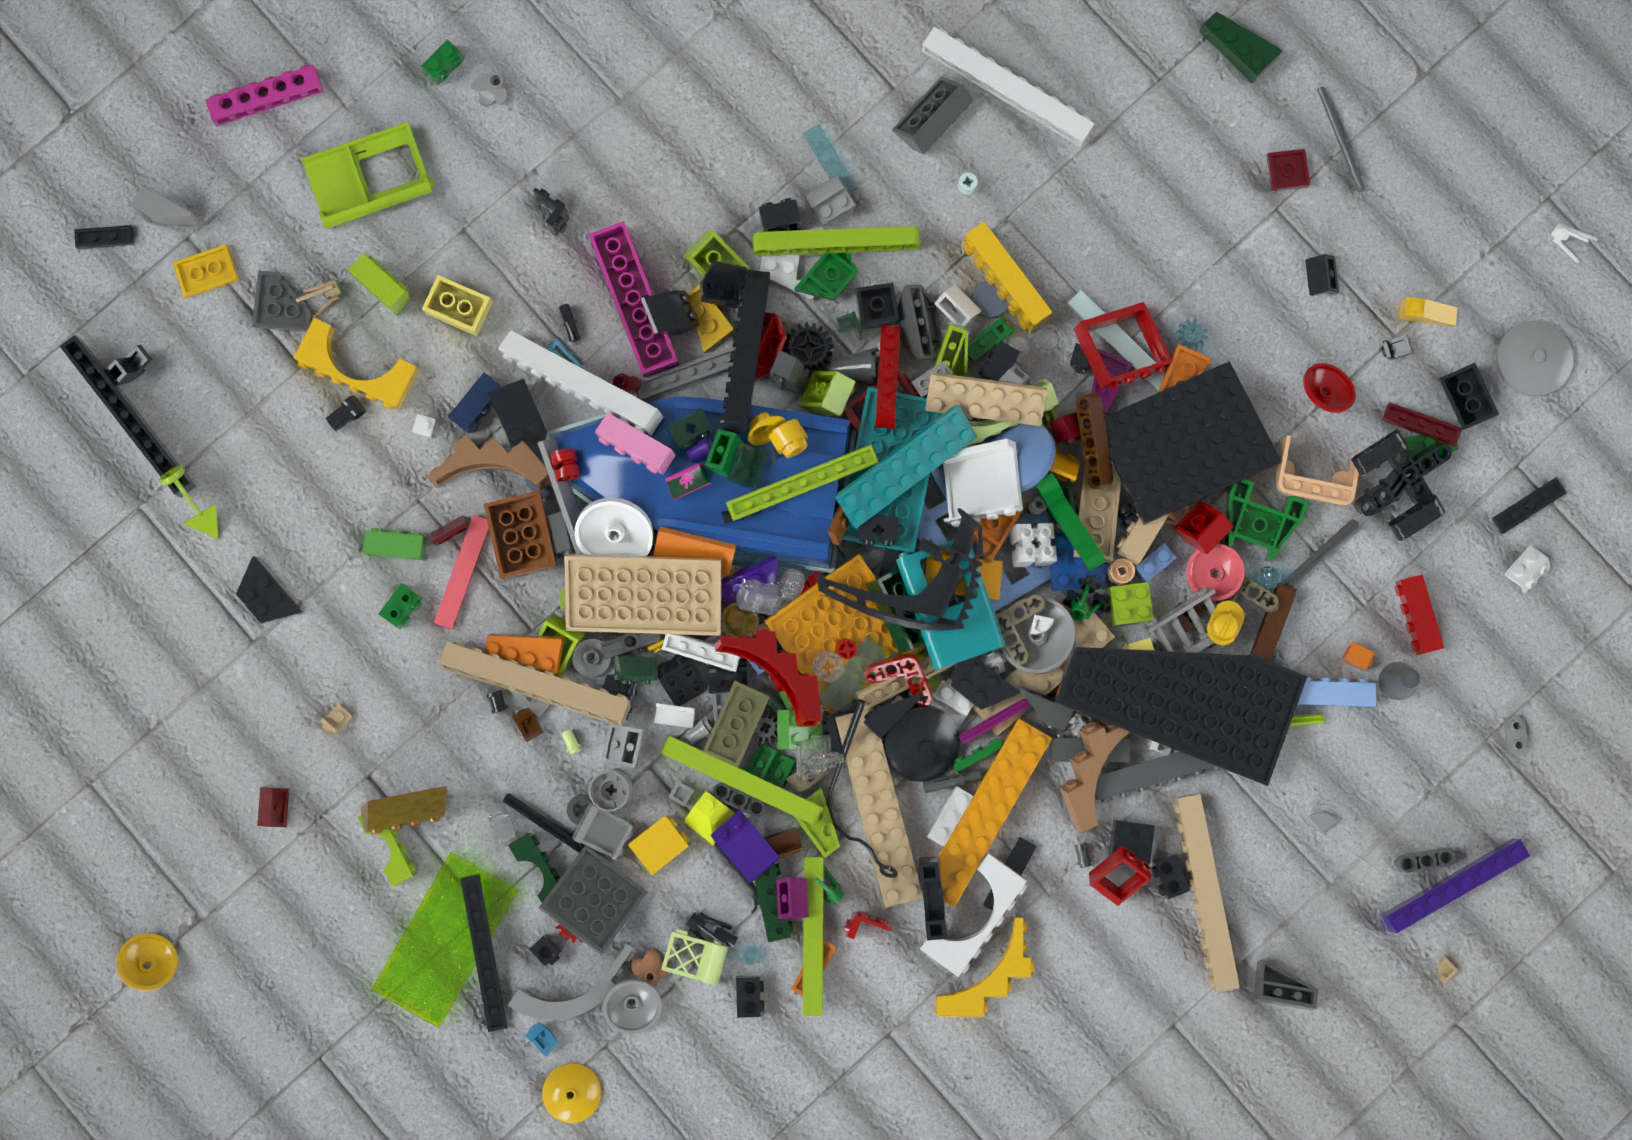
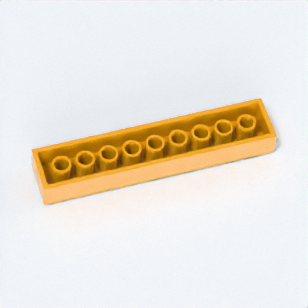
M1019 718L1013 724L1002 747L998 750L977 786L972 800L947 843L937 855L940 861L944 901L953 907L958 903L1052 740L1050 736Z

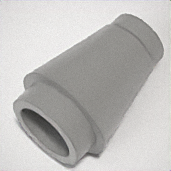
M708 718L702 719L686 734V737L691 744L709 737L714 726Z

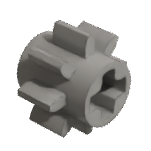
M1077 712L1069 721L1072 724L1070 729L1076 736H1081L1079 730L1084 728L1086 724L1093 722L1090 716Z

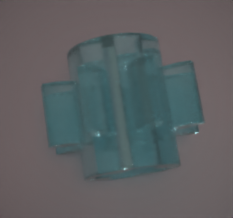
M1267 566L1260 569V574H1256V581L1263 588L1273 590L1277 587V583L1281 582V577L1278 570Z

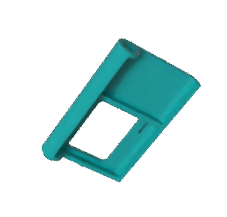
M954 540L943 543V545L951 547ZM972 547L969 554L970 558L975 557ZM907 551L899 554V559H896L908 595H918L928 586L920 560L932 555L924 551L913 554ZM962 560L959 563L960 568L967 569L969 562ZM972 573L963 575L967 588H969ZM982 577L975 580L980 587L973 590L977 596L976 599L970 600L973 609L965 610L969 619L962 621L964 629L950 631L921 630L934 671L1006 646ZM964 603L947 608L942 618L957 620ZM915 613L916 619L919 621L933 623L936 619L935 616Z

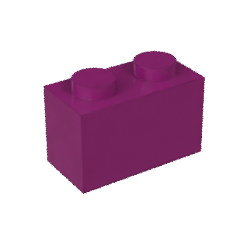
M787 877L777 879L778 919L798 920L809 918L807 878Z

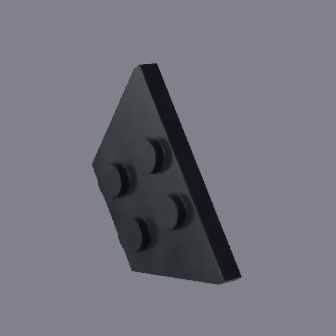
M253 556L236 592L238 598L262 624L286 618L287 616L301 614L303 611L257 557Z
M977 656L955 664L951 686L980 710L1019 693L1016 687Z

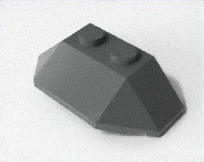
M922 284L905 285L897 308L904 347L919 360L935 359L943 341L936 305L929 294L924 291Z

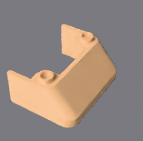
M1287 435L1280 440L1278 455L1282 462L1276 465L1275 472L1277 488L1281 493L1340 506H1346L1353 502L1359 473L1351 460L1349 471L1335 473L1332 476L1331 483L1295 476V466L1291 461L1287 460L1291 436ZM1358 450L1355 453H1353L1351 455V459L1363 450Z

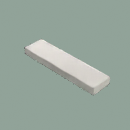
M666 634L662 650L736 672L740 656L715 652L713 643L683 634Z

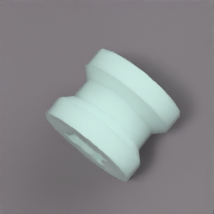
M972 173L962 174L958 182L959 191L965 195L972 194L977 187V177Z

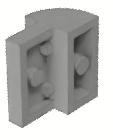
M839 174L806 194L811 208L814 209L824 226L856 206Z
M610 723L601 761L637 769L645 730L627 726L621 727Z

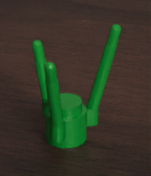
M824 865V872L834 886L828 887L817 877L815 881L826 890L824 900L828 904L832 902L836 905L845 893L841 890L843 887L837 883Z

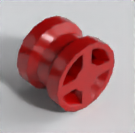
M842 639L837 642L836 653L841 658L846 660L856 655L857 647L851 640Z

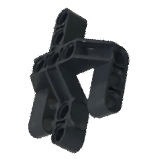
M1395 429L1356 454L1351 461L1360 476L1375 468H1380V465L1387 460L1393 470L1387 478L1379 480V484L1372 489H1365V494L1356 500L1354 507L1358 513L1372 516L1380 513L1382 509L1393 502L1399 501V497L1406 491L1415 505L1389 522V526L1397 540L1402 541L1446 513L1439 498L1431 492L1423 476L1448 461L1452 456V450L1447 445L1434 443L1411 457L1407 450L1408 445L1400 431ZM1442 448L1443 453L1438 457V450ZM1401 453V459L1397 462V454ZM1426 458L1427 463L1422 467L1421 462ZM1407 469H1410L1411 473L1406 478L1405 472ZM1417 485H1419L1420 490L1417 493H1415L1414 489ZM1385 492L1384 499L1380 501V494ZM1366 502H1368L1369 507L1366 511H1364L1363 506Z

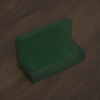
M855 311L837 318L836 328L838 333L853 328L858 341L862 340L863 331Z

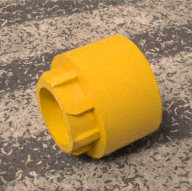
M797 419L783 423L769 435V439L780 455L784 454L786 458H792L800 454L808 445L806 441L808 436Z

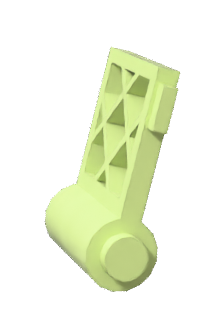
M677 929L676 932L672 931L661 970L711 985H718L728 947L721 945L715 940L714 942H709L687 936L688 932ZM674 937L682 938L686 946L676 951L673 946ZM695 943L703 944V953L695 957L690 946ZM688 948L693 958L683 964L678 953ZM676 955L681 965L675 969L666 967L668 959ZM694 960L698 966L696 975L688 973L685 965Z

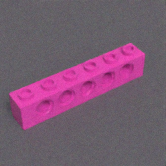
M304 65L295 71H285L277 77L270 76L258 83H248L246 87L240 89L232 88L227 93L214 94L209 99H205L211 120L216 126L324 92L315 66ZM304 79L303 84L296 85L298 80ZM286 85L283 91H279L280 86ZM268 91L265 97H261L262 92ZM245 97H250L248 102L243 103ZM232 102L231 107L225 109V105Z

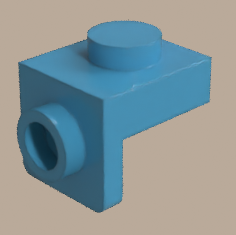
M540 1022L533 1025L525 1035L544 1056H547L560 1043L548 1027Z

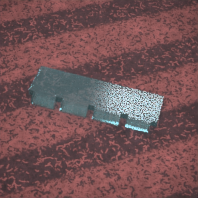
M866 637L857 648L856 655L845 663L819 698L836 712L840 709L846 714L853 705V702L848 699L849 696L857 700L856 692L865 688L860 682L864 681L867 685L869 684L864 677L866 667L869 664L888 659L883 655L885 651ZM870 671V674H873L874 676L877 674L873 671Z

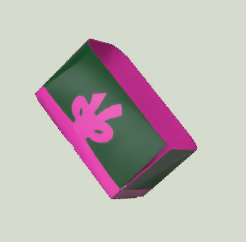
M702 463L695 464L665 478L672 500L711 484Z

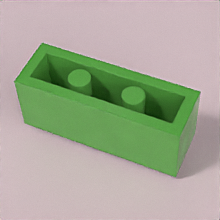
M371 528V531L365 530L363 554L424 561L426 538L421 535V532L409 531V534H402L401 530L391 529L389 533L383 532L381 528Z

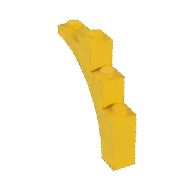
M1013 917L1012 933L1008 947L999 963L987 976L964 990L936 995L937 1017H984V1012L988 1010V1002L984 1000V997H1008V992H1011V980H1008V977H1031V973H1034L1035 964L1034 961H1031L1030 956H1023V953L1027 952V943L1023 941V933L1027 932V923L1023 921V917Z

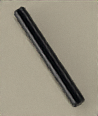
M510 793L504 797L503 802L578 853L584 848L585 844L574 841L571 834Z

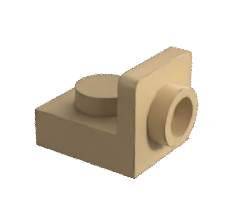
M337 704L320 721L324 724L322 727L328 733L339 734L354 716L342 705Z

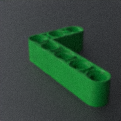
M1052 472L1036 484L1037 490L1046 507L1088 570L1091 571L1106 562V559L1066 500L1057 479Z

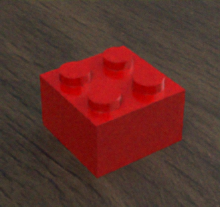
M1200 500L1174 527L1184 542L1205 554H1208L1233 528L1221 511Z

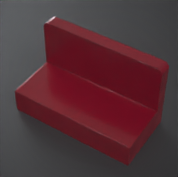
M260 787L257 826L287 828L289 789Z

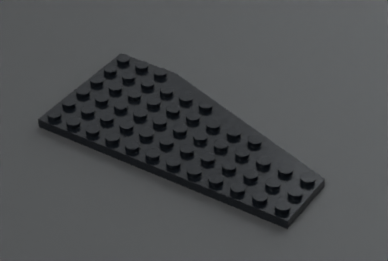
M1074 647L1054 702L1268 786L1307 676L1253 655Z

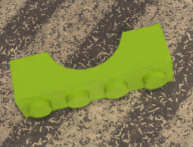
M362 815L357 818L364 830ZM390 828L383 829L382 833L375 835L382 837L389 845L390 860L383 870L391 886L395 887L416 876L414 871L417 869L413 861L408 860L406 856L408 851L403 843L400 844L397 838L399 836L398 831H390Z

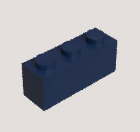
M483 372L449 414L448 418L468 434L470 431L473 432L479 426L478 421L482 416H487L491 411L492 401L488 392L502 386Z

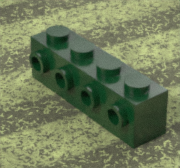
M779 863L772 864L754 880L768 943L791 938V933L794 932L792 921L778 919L776 880L778 875H781Z

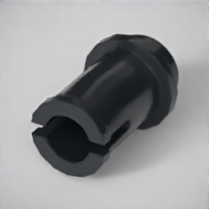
M717 926L714 934L724 941L726 945L733 948L738 937L723 930L724 927L720 928Z

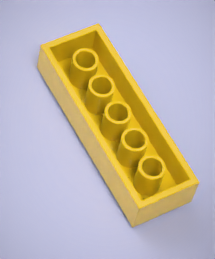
M983 221L966 233L962 247L964 252L968 256H972L975 260L974 265L979 271L982 270L986 275L985 279L989 285L992 286L994 284L996 286L998 297L1002 301L1006 300L1009 306L1007 308L1013 316L1016 315L1018 317L1021 328L1031 333L1047 322L1052 314L1051 309L987 224Z

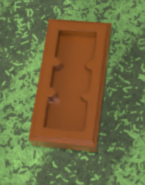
M840 505L837 507L828 530L831 541L835 545H840L845 530L849 527V519Z

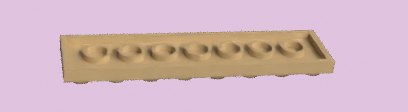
M1095 613L1091 615L1090 619L1074 620L1076 627L1075 647L1103 648L1115 638ZM1070 657L1062 666L1051 672L1032 674L1017 668L1005 679L1016 688L1018 685L1047 695L1061 683ZM1019 691L1017 695L982 710L975 705L972 707L984 721L1025 697ZM1029 704V708L991 730L998 736L1032 706Z

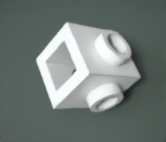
M998 649L977 656L998 674L1005 671L1004 663H1006L1003 652L999 653Z

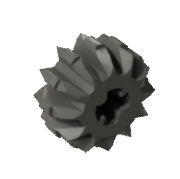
M766 712L765 718L761 717L753 734L758 733V736L755 738L756 742L759 741L760 737H763L762 744L766 743V738L769 739L770 743H773L772 735L778 739V735L774 733L777 731V728H775L777 721L773 722L777 717L775 714L771 719H769V712ZM763 723L771 725L769 733L765 734V731L763 733L760 731Z

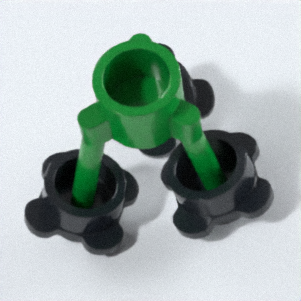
M1092 576L1079 578L1078 582L1081 584V590L1084 591L1083 594L1069 590L1067 597L1063 599V604L1070 608L1069 613L1078 621H1082L1085 618L1090 619L1096 610L1101 612L1104 610L1109 612L1111 610L1110 596L1107 594L1100 595L1096 592L1093 595V608L1089 611V606L1085 602L1087 594L1094 593L1096 588L1100 589L1101 584L1097 583V580Z

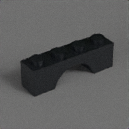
M939 856L919 858L918 866L924 899L927 941L947 939L948 931Z

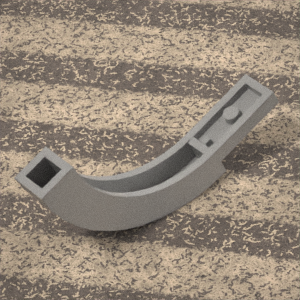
M628 942L603 979L593 989L583 995L567 1000H549L537 997L520 988L507 1006L524 1015L545 1020L566 1019L585 1013L600 1004L609 989L617 984L613 978L617 979L624 970L621 968L625 961L629 963L635 953L632 951L634 946Z

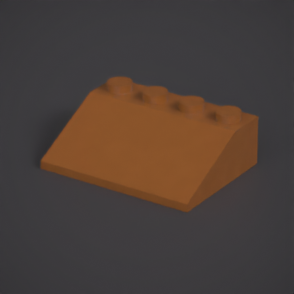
M540 490L484 504L500 579L509 580L557 565Z

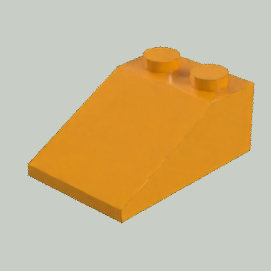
M1056 449L1053 464L1046 475L1052 472L1056 479L1071 484L1077 478L1080 461H1077V457L1068 453H1066V456L1059 454V450Z

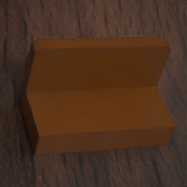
M796 827L764 837L780 858L803 851Z

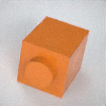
M1352 642L1348 644L1341 661L1363 671L1367 668L1369 669L1373 664L1374 658L1372 657L1374 652Z

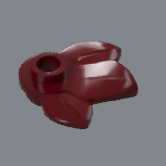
M620 373L613 378L612 384L639 399L637 390L642 387L639 378L635 376L629 377L624 373Z

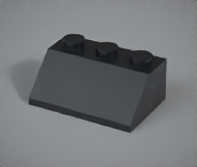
M1472 363L1439 378L1462 430L1481 424L1499 415L1476 363Z

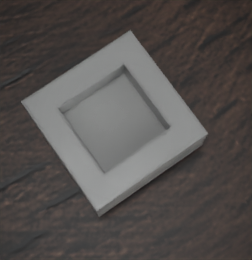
M677 781L668 798L685 807L695 790Z

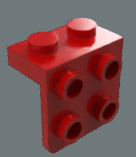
M859 910L858 913L853 912L851 920H846L843 930L846 932V937L855 939L861 921L887 931H891L892 927L888 925L889 922L879 917L873 920L870 918V914Z

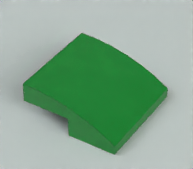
M761 743L746 772L784 789L787 783L786 778L791 776L797 762Z

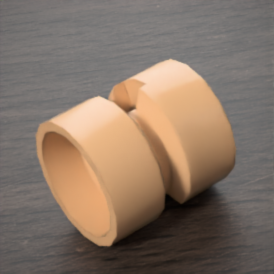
M1122 558L1110 564L1107 568L1109 582L1113 585L1121 586L1131 581L1135 575V567L1132 562Z

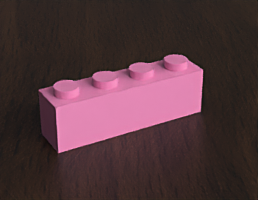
M609 413L606 414L595 431L599 437L598 440L602 444L614 446V450L621 455L625 453L630 455V459L639 465L640 463L647 465L646 468L654 474L659 472L663 475L676 456L669 447Z

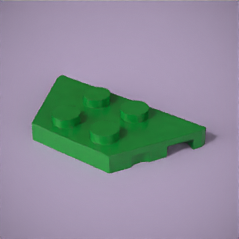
M824 253L795 286L794 290L835 301L858 274V269L855 263L852 262L850 253Z

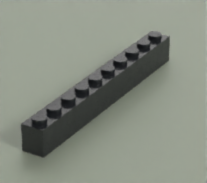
M748 270L747 277L742 282V288H745V290L740 293V303H742V306H738L737 317L740 318V321H736L735 332H738V335L733 337L732 347H735V351H731L730 362L733 363V366H729L728 378L731 379L730 382H726L725 393H728V397H724L723 409H726V411L721 413L720 424L724 425V431L740 435H747L770 285V272Z
M74 335L59 346L160 477L172 468L180 465L120 387L115 386L104 372L106 369L81 338ZM186 472L178 479L187 493L196 487ZM174 482L167 485L174 495L180 498L183 497V494Z

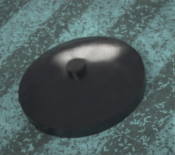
M930 705L914 706L884 736L883 748L887 762L898 775L907 780L924 782L941 776L953 765L959 752L960 738L955 722L947 713L937 707Z

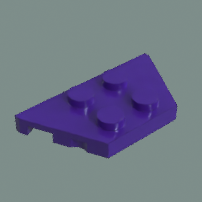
M774 555L722 579L721 599L742 610L775 595L778 565L776 556Z

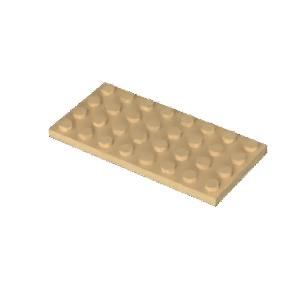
M565 554L566 631L721 636L720 558Z

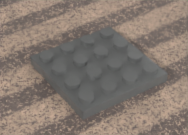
M585 845L539 906V909L602 955L648 891Z

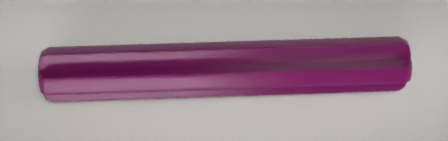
M1025 698L961 733L959 738L962 743L966 744L1029 708L1027 700Z

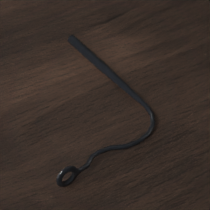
M859 699L829 788L827 806L833 825L840 834L848 840L864 845L870 851L873 860L880 867V873L885 877L895 878L898 875L897 870L892 866L882 864L868 843L860 838L851 837L839 827L832 813V792L866 703L864 700ZM884 870H890L893 874L887 873Z

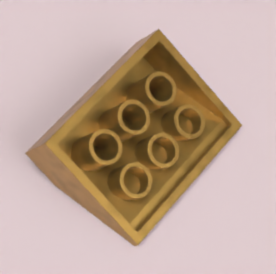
M446 786L367 801L361 809L365 833L370 832L371 835L382 833L383 829L390 828V831L402 829V825L409 824L410 827L421 825L422 821L429 820V823L441 821L440 818L445 815Z

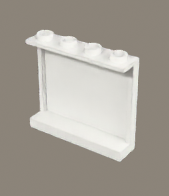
M1003 439L963 448L942 463L944 464L949 518L944 519V522L951 524L952 527H959L962 517L957 511L958 508L964 510L976 522H981V519L984 518L989 520L997 519L998 515L1003 514L1005 516H1012L1017 511L1023 510L1016 442Z

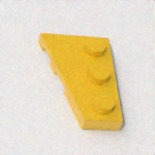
M698 285L688 294L691 298L692 308L698 315L699 326L696 327V330L700 337L703 351L706 353L735 329L717 305L701 302L700 285Z

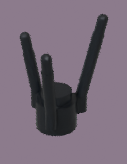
M694 912L686 924L690 927L689 930L699 939L705 940L699 933L702 930L721 945H725L724 941L704 927L707 923L704 920L730 930L732 926L706 916L702 912L700 914Z

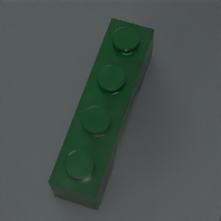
M527 833L508 844L517 862H532L540 868L544 882L537 896L542 903L557 884L560 876L555 868L551 869L548 863L550 858L547 853L540 850L538 846L540 841L537 836Z

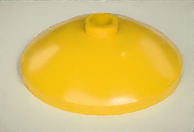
M151 933L136 935L126 941L120 948L116 960V968L121 980L129 987L139 991H152L163 987L173 978L178 965L177 952L171 942L160 935ZM148 964L150 968L144 969L143 965Z
M567 1063L555 1068L546 1078L542 1091L543 1102L547 1111L555 1119L565 1123H578L589 1118L598 1108L602 1094L601 1085L596 1074L590 1068L578 1063ZM567 1092H573L574 1097L568 1098Z

